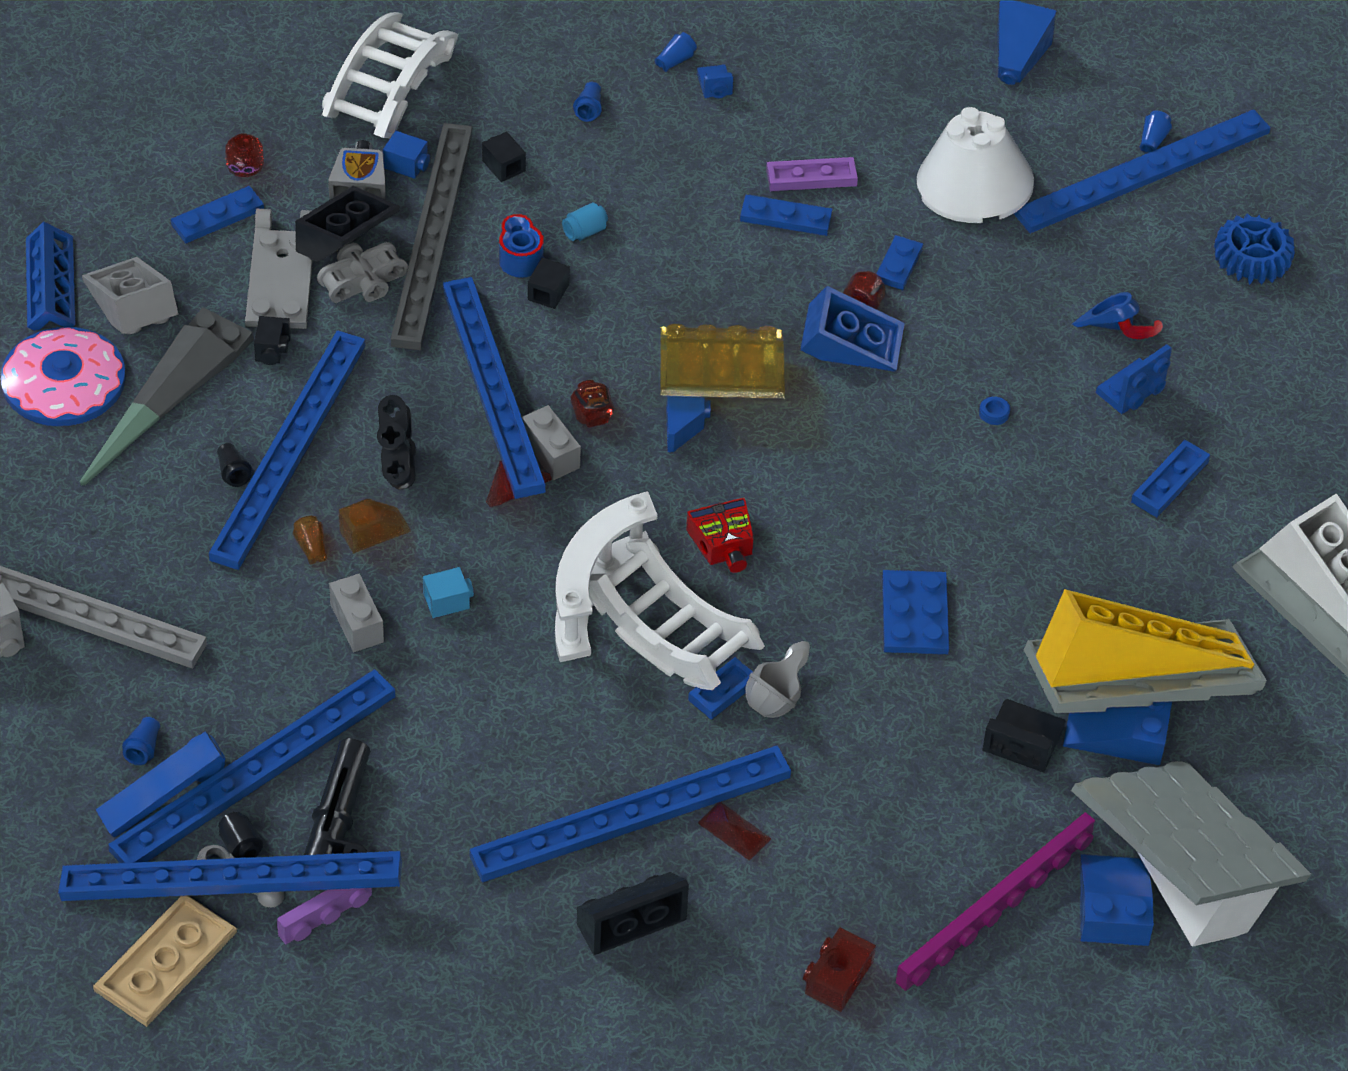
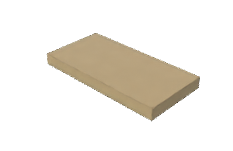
M180 896L97 981L93 989L96 993L147 1027L237 933V928L190 896Z

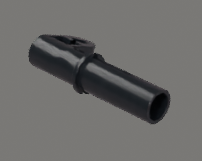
M347 738L339 742L320 805L313 810L312 819L314 824L304 855L368 852L362 845L343 841L345 833L353 825L351 814L371 752L370 748L362 741Z

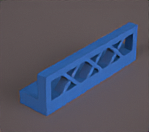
M43 221L26 237L27 328L40 330L49 321L62 327H74L73 236ZM54 239L63 243V250L58 247ZM54 259H57V261L63 267L64 272L60 271V269L54 263ZM55 281H57L61 288L64 290L63 295L55 286ZM56 303L65 313V316L55 311Z

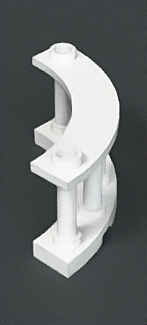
M391 12L385 14L363 33L352 48L338 73L331 91L327 92L324 96L322 115L336 118L339 112L349 114L373 123L374 127H376L375 135L390 139L393 133L397 131L408 106V102L405 101L410 89L416 90L427 76L428 70L426 68L428 66L436 67L440 63L450 60L459 34L443 30L432 35L401 24L400 21L403 15L401 13ZM386 42H390L415 51L411 58L407 57L404 59L377 48ZM370 58L401 69L402 72L396 81L390 83L359 70L364 62ZM352 82L386 93L388 98L383 110L377 113L344 101Z
M648 491L617 501L597 513L578 530L566 547L556 576L557 613L555 619V642L560 662L591 655L587 632L589 615L592 614V606H594L589 599L591 574L610 575L634 556L628 544L631 539L649 538L647 532H643V523L657 520V513ZM630 530V536L612 543L617 537Z
M650 538L631 539L628 544L634 556L610 575L591 574L589 599L602 616L607 613L618 626L615 630L618 636L666 675L672 676L675 673L685 678L683 681L689 686L713 690L721 683L716 674V667L740 647L761 650L765 647L759 636L760 632L751 619H743L724 613L697 596L670 569L661 557L658 547ZM642 566L656 585L628 606L616 591L615 586ZM665 594L682 609L659 628L652 630L638 615ZM691 617H694L708 628L683 649L665 640ZM717 637L727 641L709 657L707 655H698L702 649Z

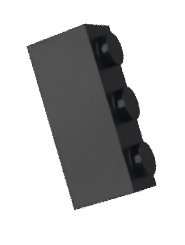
M352 186L295 221L296 252L311 260L320 262L399 212L400 206L356 186Z
M668 872L660 876H651L644 882L629 888H619L613 894L600 899H590L577 907V925L593 955L686 921L689 884L685 878Z

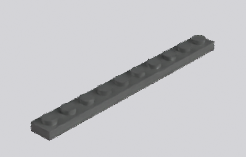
M443 123L391 335V347L421 351L472 139V126Z

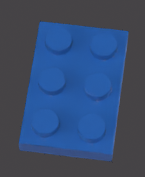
M883 570L884 652L948 654L946 572Z

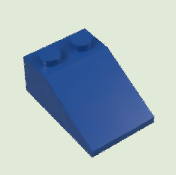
M826 286L809 303L800 350L823 361L896 371L905 323Z
M1172 701L1153 702L1151 706L1107 707L1105 712L1069 713L1063 747L1160 765L1166 742Z
M1080 855L1081 941L1149 946L1153 930V894L1150 874L1141 858Z

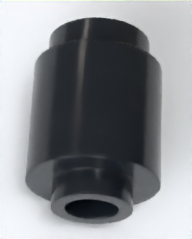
M231 812L220 820L219 836L234 858H252L259 855L263 847V841L247 816L240 812Z

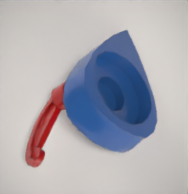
M1128 292L1108 297L1072 323L1076 327L1091 325L1121 330L1125 336L1132 339L1153 337L1163 327L1160 320H1156L1153 324L1154 326L1133 325V318L1140 311V306Z

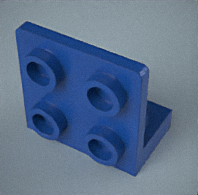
M1166 344L1146 359L1138 358L1099 385L1096 389V394L1121 414L1130 408L1132 410L1138 409L1146 397L1151 394L1158 395L1166 386L1165 380L1170 366L1169 360L1172 348Z

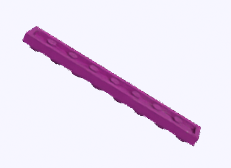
M1085 812L902 962L898 966L896 983L904 991L914 984L916 986L922 985L928 979L931 970L935 966H945L952 959L955 950L959 946H969L976 939L978 931L985 925L992 927L999 920L1005 908L1008 906L1014 908L1022 901L1025 892L1029 888H1039L1045 882L1048 873L1052 869H1062L1068 863L1071 854L1075 850H1085L1094 838L1092 833L1095 820Z

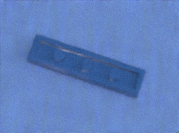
M205 731L98 807L96 812L110 835L116 837L225 759L210 735Z

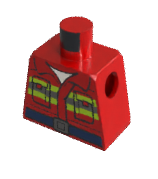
M744 498L687 511L686 530L710 565L726 561L732 573L741 572L747 567L745 556L752 555L753 532Z

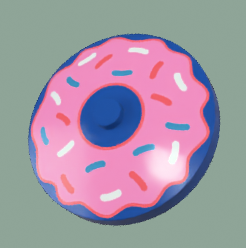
M56 327L28 336L9 352L1 369L3 394L12 409L30 421L49 426L76 425L100 416L118 400L123 391L126 378L124 361L117 347L104 336L91 330L77 327Z

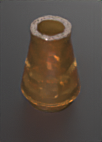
M305 516L295 521L292 534L306 555L309 564H315L316 561H326L323 523L318 521L316 516Z

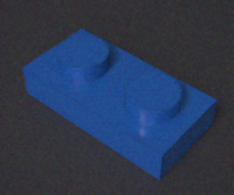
M895 235L876 273L875 282L903 290L923 250V243Z
M734 657L716 671L721 681L716 688L707 690L696 687L689 692L688 701L712 720L746 693L749 674L753 673V671Z

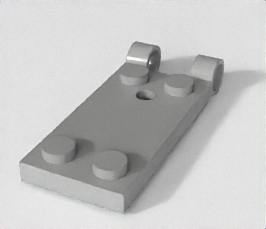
M256 209L245 326L257 327L259 316L290 318V328L306 329L313 260L296 252L295 231L271 230L272 209ZM301 210L300 218L312 210ZM287 254V256L284 258L278 257L277 255Z

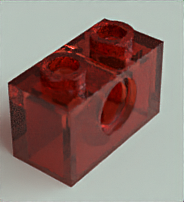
M839 927L833 938L828 936L820 949L819 955L821 956L816 963L811 962L808 965L803 976V980L806 981L805 994L842 1012L873 964L876 945ZM837 967L841 968L842 970H834L832 968Z

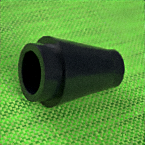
M222 444L218 448L217 454L223 481L232 487L245 485L251 478V465L233 444Z

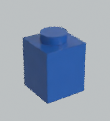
M395 131L383 148L384 168L415 179L419 172L425 171L429 165L430 155L428 154L427 141Z

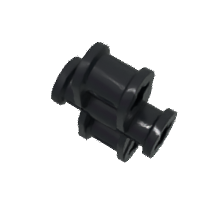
M389 395L384 397L378 405L379 430L377 431V439L382 446V473L392 487L406 489L413 485L416 476L414 461L416 445L411 439L412 414L402 398L397 395ZM398 407L400 411H397L395 417L392 418L390 414L394 413V408ZM398 468H402L405 472H400L399 478H395L393 474H397Z

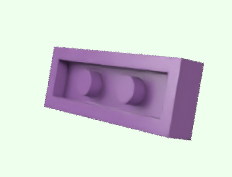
M854 157L767 162L766 166L770 191L857 186L858 177Z
M372 888L331 889L320 893L277 918L278 936L285 945L293 940L301 941L310 935L312 929L323 923L328 925L335 922L341 913L350 907L359 908L363 906L372 895Z

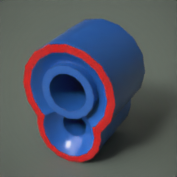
M513 214L507 216L501 223L499 265L508 275L529 277L533 274L541 258H543V235L539 229L533 226L530 218L521 214Z

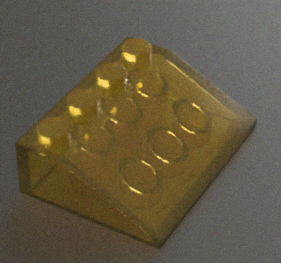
M670 324L667 327H660V396L785 398L784 340L782 330H777V328L772 326L746 329V327L740 325H733L728 327V329L716 328L713 325L685 328L681 324Z

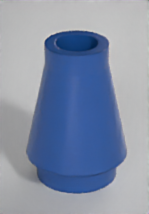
M687 33L675 34L660 55L655 58L656 65L663 67V70L667 72L670 68L693 57L694 52L697 50L696 43Z
M588 82L573 104L574 112L580 120L590 122L601 114V87L596 82Z
M1152 111L1150 115L1145 117L1142 140L1139 146L1141 151L1150 153L1157 150L1171 131L1172 120L1168 114L1162 111Z
M144 717L137 728L123 742V756L131 764L144 765L154 757L157 735L160 729V723L156 719Z

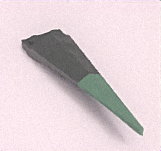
M202 307L188 325L183 326L80 480L81 486L86 485L129 445L171 409L231 364L254 340L253 332Z

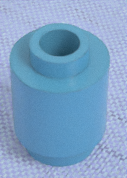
M592 202L567 214V217L562 220V227L569 240L574 241L578 239L581 241L605 230L608 216L602 206Z

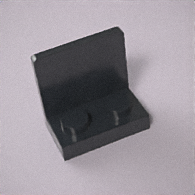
M1005 699L996 719L990 718L982 751L1044 773L1063 732L1066 721L1057 716Z

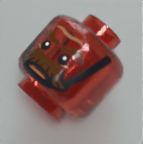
M863 271L851 276L843 294L877 310L886 294V287L880 276L876 273Z
M586 380L579 383L578 388L570 396L576 420L581 424H586L588 428L608 423L614 413V405L608 387L594 380Z

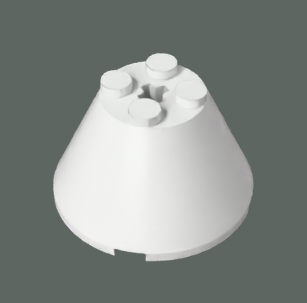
M967 107L961 111V114L950 120L923 161L917 174V188L922 195L924 204L935 213L959 222L983 223V218L999 215V219H1002L1021 209L1032 195L1034 176L1030 165L1005 127L1004 119L987 112L978 111L974 107Z

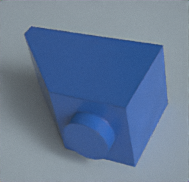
M667 387L668 452L676 451L704 429V419L710 418L711 401L710 399H705L704 387Z

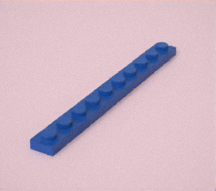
M1253 109L1029 202L1015 212L1014 215L1029 233L1035 232L1267 135L1271 127Z
M468 277L443 282V292L514 498L518 499L546 493L543 476L473 278Z
M336 331L209 552V561L236 570L240 569L365 349L364 338Z
M375 669L109 843V852L119 863H137L151 860L395 698V689Z
M778 745L476 846L469 849V856L483 883L789 779L791 777V769Z
M400 851L67 865L62 867L58 893L61 901L400 887L402 856Z

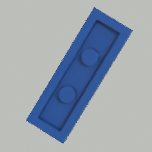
M247 186L172 218L171 225L186 244L254 215L256 209H264V204L252 188Z
M746 194L740 221L827 236L832 209Z
M1184 440L1133 493L1131 503L1157 518L1209 463L1210 454Z

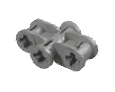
M391 242L381 243L364 252L359 244L350 243L338 252L337 262L328 264L319 271L317 280L320 285L327 288L329 298L334 303L348 299L363 292V297L367 302H372L387 294L389 287L386 282L404 276L408 270V265L405 260L398 257L396 248Z

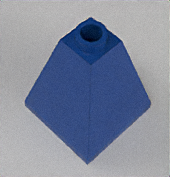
M1000 0L997 29L998 78L1003 83L1013 85L1016 82L1020 83L1052 45L1056 10L1015 0Z

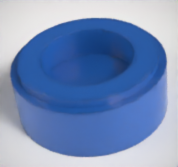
M988 397L981 402L979 415L988 424L1000 425L1009 419L1010 405L1000 397Z

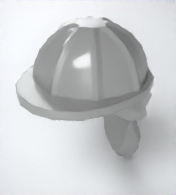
M801 641L793 644L787 650L783 660L759 664L753 673L749 674L750 677L746 684V698L749 706L763 717H779L795 708V704L801 696L798 672L808 660L810 650L808 642Z

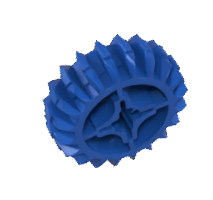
M1247 213L1244 218L1236 215L1233 221L1227 220L1224 227H1220L1214 243L1215 260L1219 261L1220 269L1227 268V276L1236 273L1237 281L1246 277L1248 278L1249 285L1254 279H1258V282L1262 285L1267 278V280L1273 283L1276 277L1282 278L1285 271H1288L1291 267L1295 254L1294 238L1290 237L1289 229H1282L1281 222L1273 223L1271 217L1263 219L1260 217V214L1257 217H1251Z

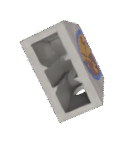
M366 140L358 141L355 144V148L340 149L329 177V199L334 198L352 186H356L386 200L383 152L373 150V145Z

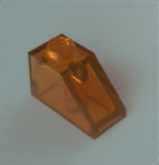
M365 499L339 509L340 533L353 554L411 532L400 511L394 506Z

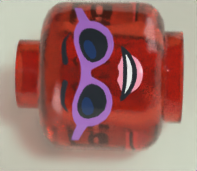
M242 133L228 140L225 146L226 166L232 174L239 177H251L262 170L264 166L263 145L257 137Z

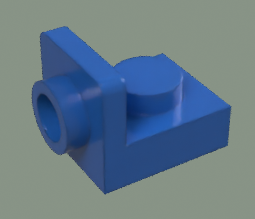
M725 64L697 68V76L704 98H723L726 95H732L733 75L731 72H727Z

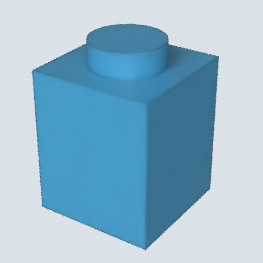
M460 567L423 576V594L432 618L470 609L469 598L474 596L473 587L469 578L464 579Z

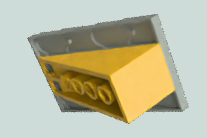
M1064 589L1043 639L1028 640L1024 648V652L1042 688H1044L1043 690L1050 704H1052L1051 706L1055 713L1105 712L1107 707L1151 706L1153 702L1209 700L1211 696L1253 695L1257 691L1263 690L1267 682L1230 619L1194 623Z

